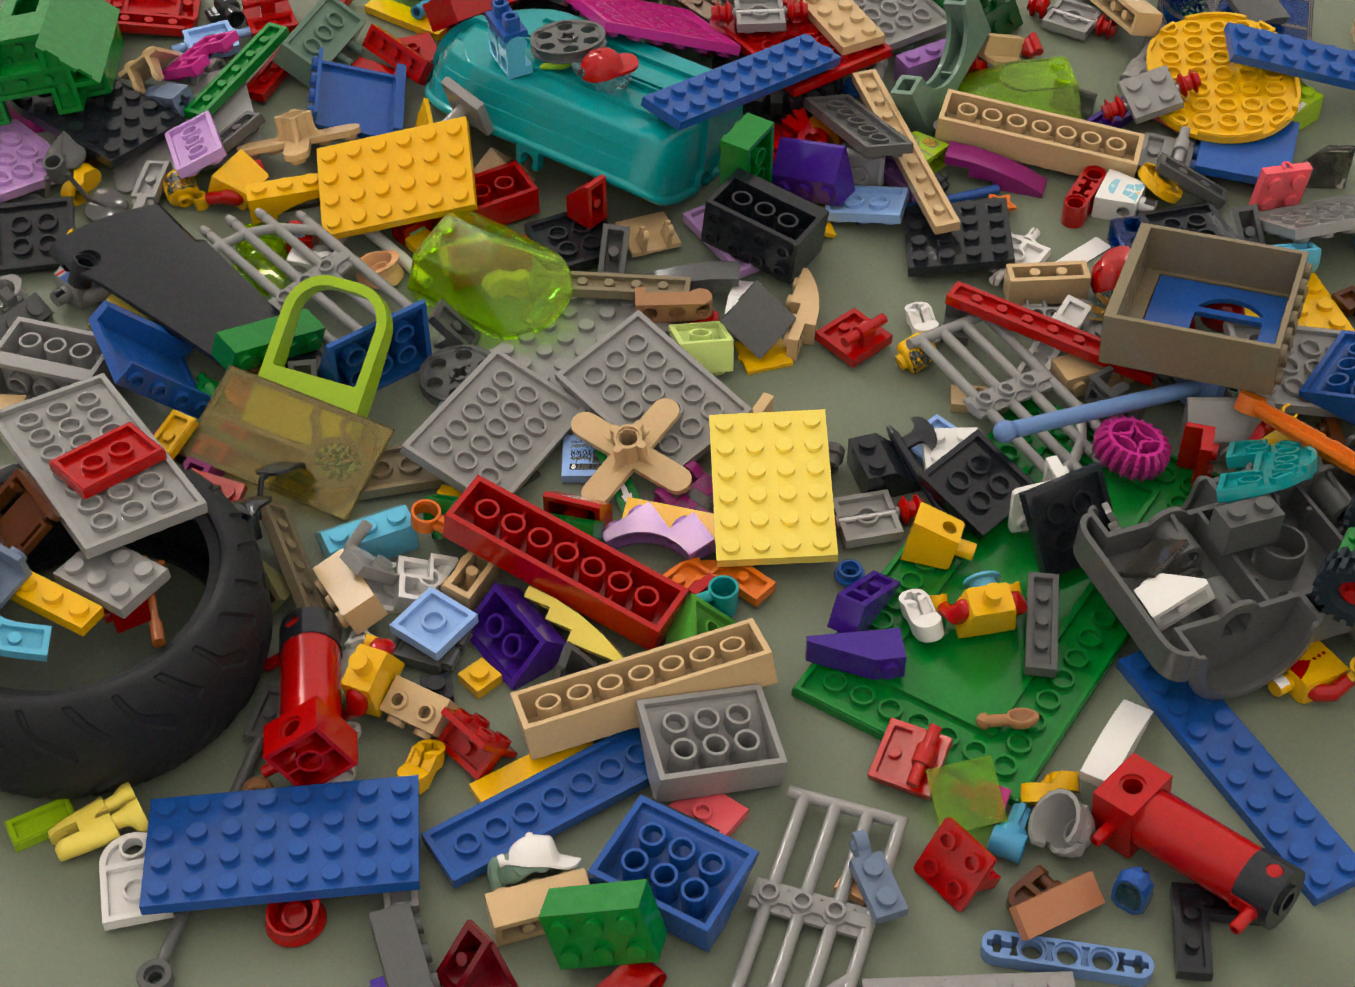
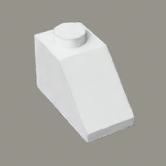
M1160 573L1154 578L1146 579L1139 587L1134 589L1140 604L1161 632L1215 599V595L1206 579Z

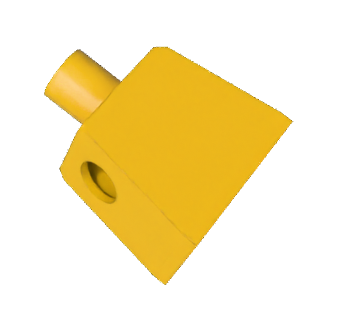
M921 502L907 537L901 560L946 570L949 569L954 555L972 561L977 544L961 538L965 526L963 521Z

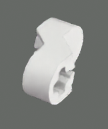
M914 302L905 306L906 321L911 328L912 334H922L939 327L932 307L928 303ZM941 338L934 340L933 342L937 343L941 340Z
M910 589L899 595L901 613L907 620L913 635L919 641L930 643L944 636L942 618L936 612L930 596L925 591Z

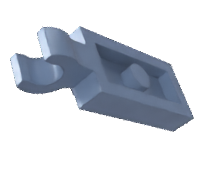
M864 829L852 832L853 841L849 842V847L855 858L850 859L849 868L874 924L907 916L909 908L882 850L872 853L870 840Z

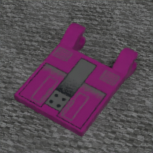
M694 460L684 465L690 471L692 482H694L686 493L681 494L675 499L671 493L661 487L654 491L656 497L653 502L714 513L712 477L706 474Z

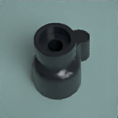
M214 0V6L205 10V15L211 23L218 22L224 18L228 20L230 26L238 27L244 22L245 17L240 10L238 0Z

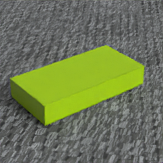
M57 799L4 821L16 853L49 839L48 831L55 824L75 812L70 799Z

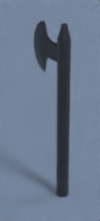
M917 416L910 418L914 423V428L904 437H901L900 433L891 425L886 427L890 441L915 481L923 470L910 449L923 443L928 445L932 451L937 443V435L933 426L924 418ZM917 482L932 507L951 515L946 508ZM962 533L961 538L967 540Z

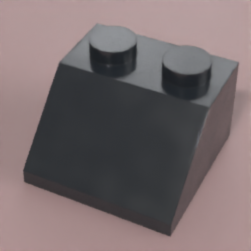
M877 433L854 437L848 440L847 464L861 493L888 489L890 497H896L921 491L890 440Z

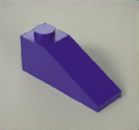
M873 570L837 594L827 627L835 630L836 633L867 631L897 591L901 582Z
M900 628L806 636L805 659L808 662L872 680L894 679L905 676L907 657Z

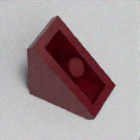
M471 919L467 920L436 970L440 984L443 987H519L495 942Z

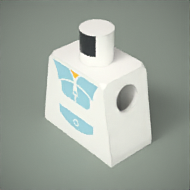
M1109 169L1095 195L1091 217L1131 224L1134 223L1139 212L1155 210L1157 200L1145 197L1146 185L1142 181Z

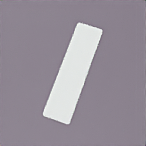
M1095 237L1055 262L1081 260L1088 262L1110 249L1111 246Z

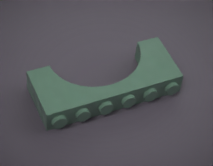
M945 0L943 5L947 20L946 42L936 71L927 82L921 76L901 75L891 91L892 98L911 133L918 131L931 136L934 131L933 123L939 118L948 88L958 89L991 32L980 0Z

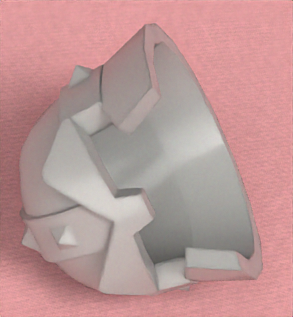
M1062 788L1049 791L1040 798L1033 808L1028 821V836L1031 844L1039 847H1044L1045 844H1048L1050 851L1060 858L1069 857L1073 859L1074 857H1081L1083 852L1092 844L1090 836L1096 831L1095 820L1089 810V806L1081 803L1070 790Z

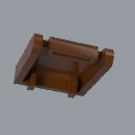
M17 468L0 487V541L3 543V546L9 549L14 546L28 556L52 529L53 525L49 520L58 522L61 515L29 472ZM17 492L22 493L18 500L11 506V508L3 516V514L1 513L3 508L10 502V500L17 494Z

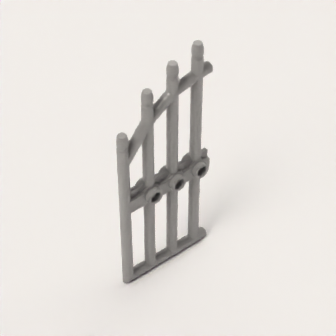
M257 208L255 215L265 225L247 228L237 218L228 214L225 217V221L236 233L224 239L205 225L199 228L202 236L213 244L211 246L218 253L222 252L272 296L268 302L279 312H281L288 294L300 282L317 275H331L345 279L342 275L353 267L402 309L413 304L301 210L297 211L295 216L302 224L279 223L265 210ZM277 234L314 267L306 273L300 274L259 237ZM293 234L316 235L334 252L321 259ZM246 240L293 282L280 290L231 246ZM318 292L308 299V301L314 299L351 332L363 328L324 293ZM347 294L376 319L374 307L369 300ZM325 330L322 340L324 343L329 344L337 340L331 333Z
M972 314L906 340L908 349L912 350L920 347L967 396V398L963 399V403L968 407L967 410L980 420L988 418L995 425L997 422L1005 420L998 412L1008 408L1019 419L1031 417L1032 415L1021 404L1030 399L1044 413L1057 411L1042 395L1050 390H1053L1069 407L1083 405L1009 330ZM984 321L1032 370L1022 374L974 324ZM963 330L1011 379L1000 383L952 333ZM941 338L989 388L978 392L930 342ZM1099 420L1075 424V427L1070 425L1060 428L1074 442L1071 453L1048 431L1035 434L1055 456H1058L1059 460L1063 463L1062 465L1068 468L1069 473L1083 467L1079 463L1083 452L1089 458H1092L1093 462L1101 463V460L1094 458L1095 452L1091 450L1093 445L1087 440V425L1095 432L1101 424ZM1023 437L1014 438L1011 443L1043 475L1045 460Z
M790 785L787 798L796 800L768 880L757 877L756 883L753 886L747 908L757 912L730 987H745L770 915L790 921L767 987H782L803 924L823 930L804 987L820 986L836 934L857 940L846 974L825 987H857L876 925L868 908L847 902L854 882V877L849 868L850 859L855 858L851 849L849 850L834 898L816 894L814 891L841 813L860 818L856 831L864 829L868 836L873 822L892 827L884 852L891 872H893L909 818ZM810 804L828 809L804 881L801 889L781 884L805 813Z

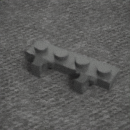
M7 286L0 290V300L4 308L2 310L3 315L0 317V340L18 316L44 322L54 312L36 292L24 300L21 295L16 297Z

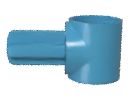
M1026 803L1013 804L1007 820L999 825H995L987 846V850L992 855L1020 864L1029 838L1025 828L1032 813L1031 808L1026 806Z

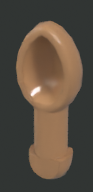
M1020 707L1011 709L1006 714L987 715V713H980L976 717L975 722L983 730H987L988 727L1008 726L1013 729L1022 730L1034 726L1039 722L1040 716L1038 712L1032 709Z

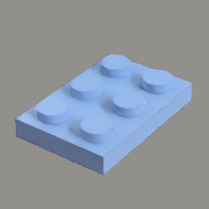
M855 185V191L840 206L826 204L825 209L829 211L827 221L835 223L901 224L909 199V187Z

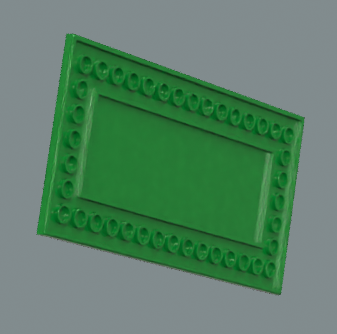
M1031 399L1021 403L1032 416L1044 414ZM1052 404L1057 410L1063 409V408H1061V407H1058V406ZM1010 409L1002 416L1005 420L1009 421L1019 419ZM1087 425V440L1092 444L1095 432ZM1060 428L1049 430L1048 432L1071 453L1074 442ZM992 429L987 438L1035 483H1040L1043 475L1011 442H998L993 436ZM1035 434L1023 436L1044 460L1047 457L1055 456ZM1084 452L1079 461L1083 467L1094 463L1092 458H1089ZM1173 454L1170 455V461L1160 476H1155L1153 480L1145 479L1143 482L1137 478L1130 481L1128 477H1120L1116 472L1110 473L1108 467H1102L1113 512L1122 527L1125 528L1147 522L1155 514L1169 507H1181L1191 491L1193 469L1177 467V456ZM1216 472L1212 473V478L1220 476ZM1007 519L981 541L964 527L962 533L967 541L977 544L972 561L954 555L949 569L946 570L901 560L905 547L904 543L881 573L901 583L867 631L900 628L907 657L904 677L872 680L811 663L792 688L791 696L881 741L891 717L927 730L930 724H936L942 728L940 734L953 739L952 747L942 771L973 787H977L980 778L1011 789L1012 792L1008 804L1013 806V804H1020L1021 802L1020 784L1037 781L1131 636L1080 566L1059 575L1058 662L1056 678L1024 675L1026 612L1022 615H1016L1015 630L961 639L957 637L954 624L949 623L941 616L944 636L935 642L925 643L919 641L913 635L907 620L901 613L898 598L906 590L921 589L928 595L948 594V602L954 604L964 592L962 583L967 577L981 571L990 570L1000 572L1002 579L999 583L1013 584L1015 581H1019L1022 594L1026 599L1028 571L1039 573L1040 571L1029 530L1011 533L1008 528ZM1020 707L1032 709L1038 712L1040 716L1039 722L1034 726L1022 730L1013 729L1009 726L988 727L987 730H983L975 722L976 717L980 713H987V715L1006 714L1009 710Z

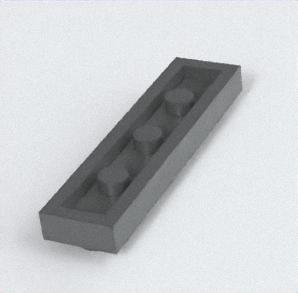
M1028 571L1024 675L1056 678L1058 662L1059 574Z

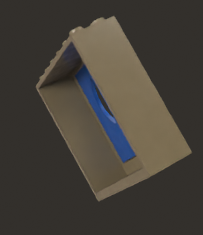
M1141 222L1103 316L1098 362L1272 396L1275 384L1281 385L1284 368L1287 365L1298 321L1308 292L1307 282L1312 270V264L1307 263L1309 252ZM1216 303L1235 304L1253 311L1260 318L1204 308L1203 306ZM1194 316H1201L1259 327L1261 330L1257 341L1190 329V325Z

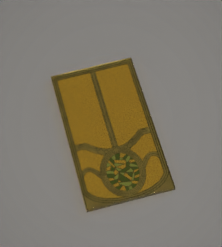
M229 365L198 421L199 425L183 447L181 455L194 457L211 464L217 470L257 486L259 475H256L255 470L280 461L305 462L306 469L299 467L285 474L270 476L264 481L263 488L347 522L395 430L389 426Z

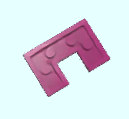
M236 30L203 37L162 70L164 81L172 79L180 81L187 76L196 78L203 74L204 68L211 63L208 58L216 52L224 54L234 48L233 44L240 39Z

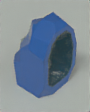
M1142 867L1122 869L1114 882L1111 893V900L1118 908L1132 915L1145 912L1152 899L1154 884L1150 879V872Z

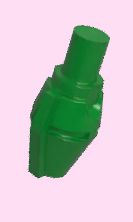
M199 373L196 376L199 382L196 386L197 390L215 397L221 384L215 379L208 377L206 373ZM226 390L220 399L221 404L227 401Z

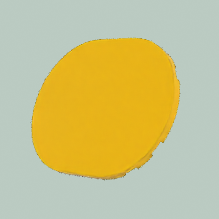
M1230 12L1196 13L1185 16L1184 20L1176 23L1172 21L1162 27L1148 45L1146 71L1166 65L1175 82L1178 73L1187 76L1189 69H1191L1193 73L1197 72L1199 74L1202 84L1201 87H1198V93H1195L1193 89L1188 91L1187 97L1180 93L1184 102V108L1159 116L1169 127L1180 132V128L1183 126L1189 127V137L1206 142L1238 144L1269 137L1285 128L1294 119L1301 99L1299 77L1230 62L1224 28L1228 22L1244 24L1257 29H1266L1277 33L1275 32L1276 28L1261 20L1255 22L1247 19L1246 15Z

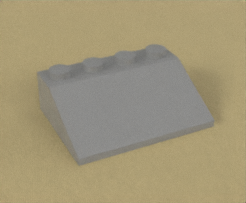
M761 684L636 700L635 705L647 777L655 800L668 802L782 785L788 761Z

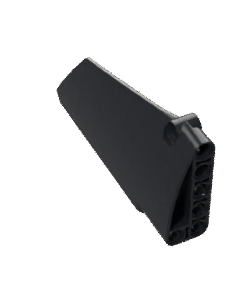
M159 204L122 211L91 222L58 239L49 249L50 256L63 270L69 272L67 281L72 287L87 290L92 287V283L101 286L218 364L219 362L211 355L216 332L280 315V312L206 240L195 239ZM319 350L287 358L285 368H288V361L316 359L319 369L323 354Z

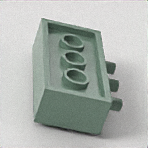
M320 0L281 43L273 62L309 87L311 72H315L311 71L313 56L318 57L319 48H323L322 60L335 63L338 61L341 64L350 66L353 60L344 53L348 48L358 55L363 52L364 47L355 40L367 20L340 0Z

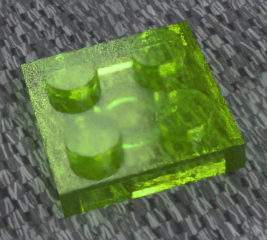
M991 755L926 770L939 825H941L946 817H952L967 831L1008 821Z

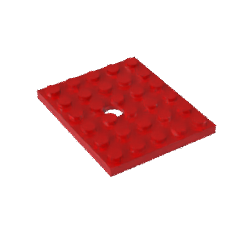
M782 0L783 6L787 7L789 0ZM786 13V31L774 33L753 32L749 34L744 32L737 33L735 18H732L729 25H727L725 20H721L718 26L716 21H712L710 18V26L741 46L740 52L744 56L754 54L802 34L812 36L815 41L823 46L830 47L833 52L841 56L839 66L783 88L793 97L892 57L893 48L887 43L842 56L807 17L804 18L803 23L800 18H794L793 23H791Z

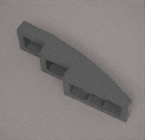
M740 261L684 264L656 270L644 275L691 277L690 292L694 289L703 288L712 293L713 286L739 287Z

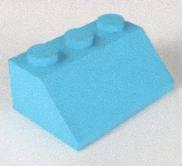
M397 505L315 532V537L326 559L341 548L344 549L345 543L363 519L370 522L373 527L358 547L366 550L372 556L377 557L380 554L390 559L419 549L417 531L410 524L411 514L406 505Z

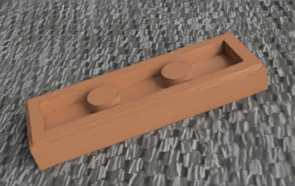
M1088 871L1010 907L1009 910L1022 941H1026L1106 902L1093 872Z

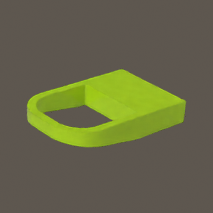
M317 275L300 282L291 290L284 301L258 378L367 420L393 335V319L387 303L370 287L336 276ZM325 290L343 292L367 299L374 307L376 328L356 386L354 387L285 368L301 310L308 299L318 292ZM255 383L242 421L310 448L313 442L311 415L315 410V406ZM323 410L319 417L322 440L336 437L344 438L340 427L346 418ZM351 422L347 424L346 430L352 441L358 444L364 425ZM334 445L333 450H336L338 445Z

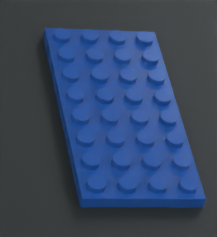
M418 775L151 799L139 903L141 915L420 889V783Z

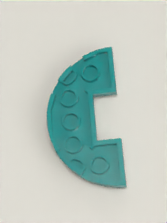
M1268 439L1231 441L1226 454L1227 469L1235 468L1239 472L1221 473L1216 489L1218 503L1226 502V504L1245 500L1246 498L1276 492L1302 481L1312 479L1313 474L1319 468L1316 449L1312 446H1305L1303 449L1301 448V442L1282 440L1277 442L1276 445H1270ZM1252 462V470L1241 471L1245 470L1247 464Z

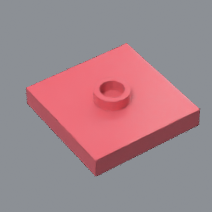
M724 793L675 800L668 805L719 829L720 833L728 837L746 819L749 813L748 808Z

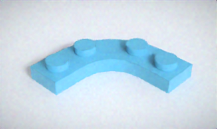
M0 615V656L47 662L52 626L16 622L3 618Z

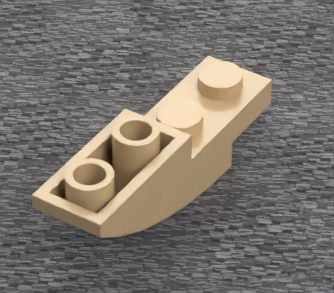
M808 268L802 269L799 278L795 277L792 286L793 295H788L785 306L796 317L789 326L791 331H786L783 339V347L787 348L786 357L792 358L793 361H797L803 344L814 346L815 331H817L819 294L814 277Z

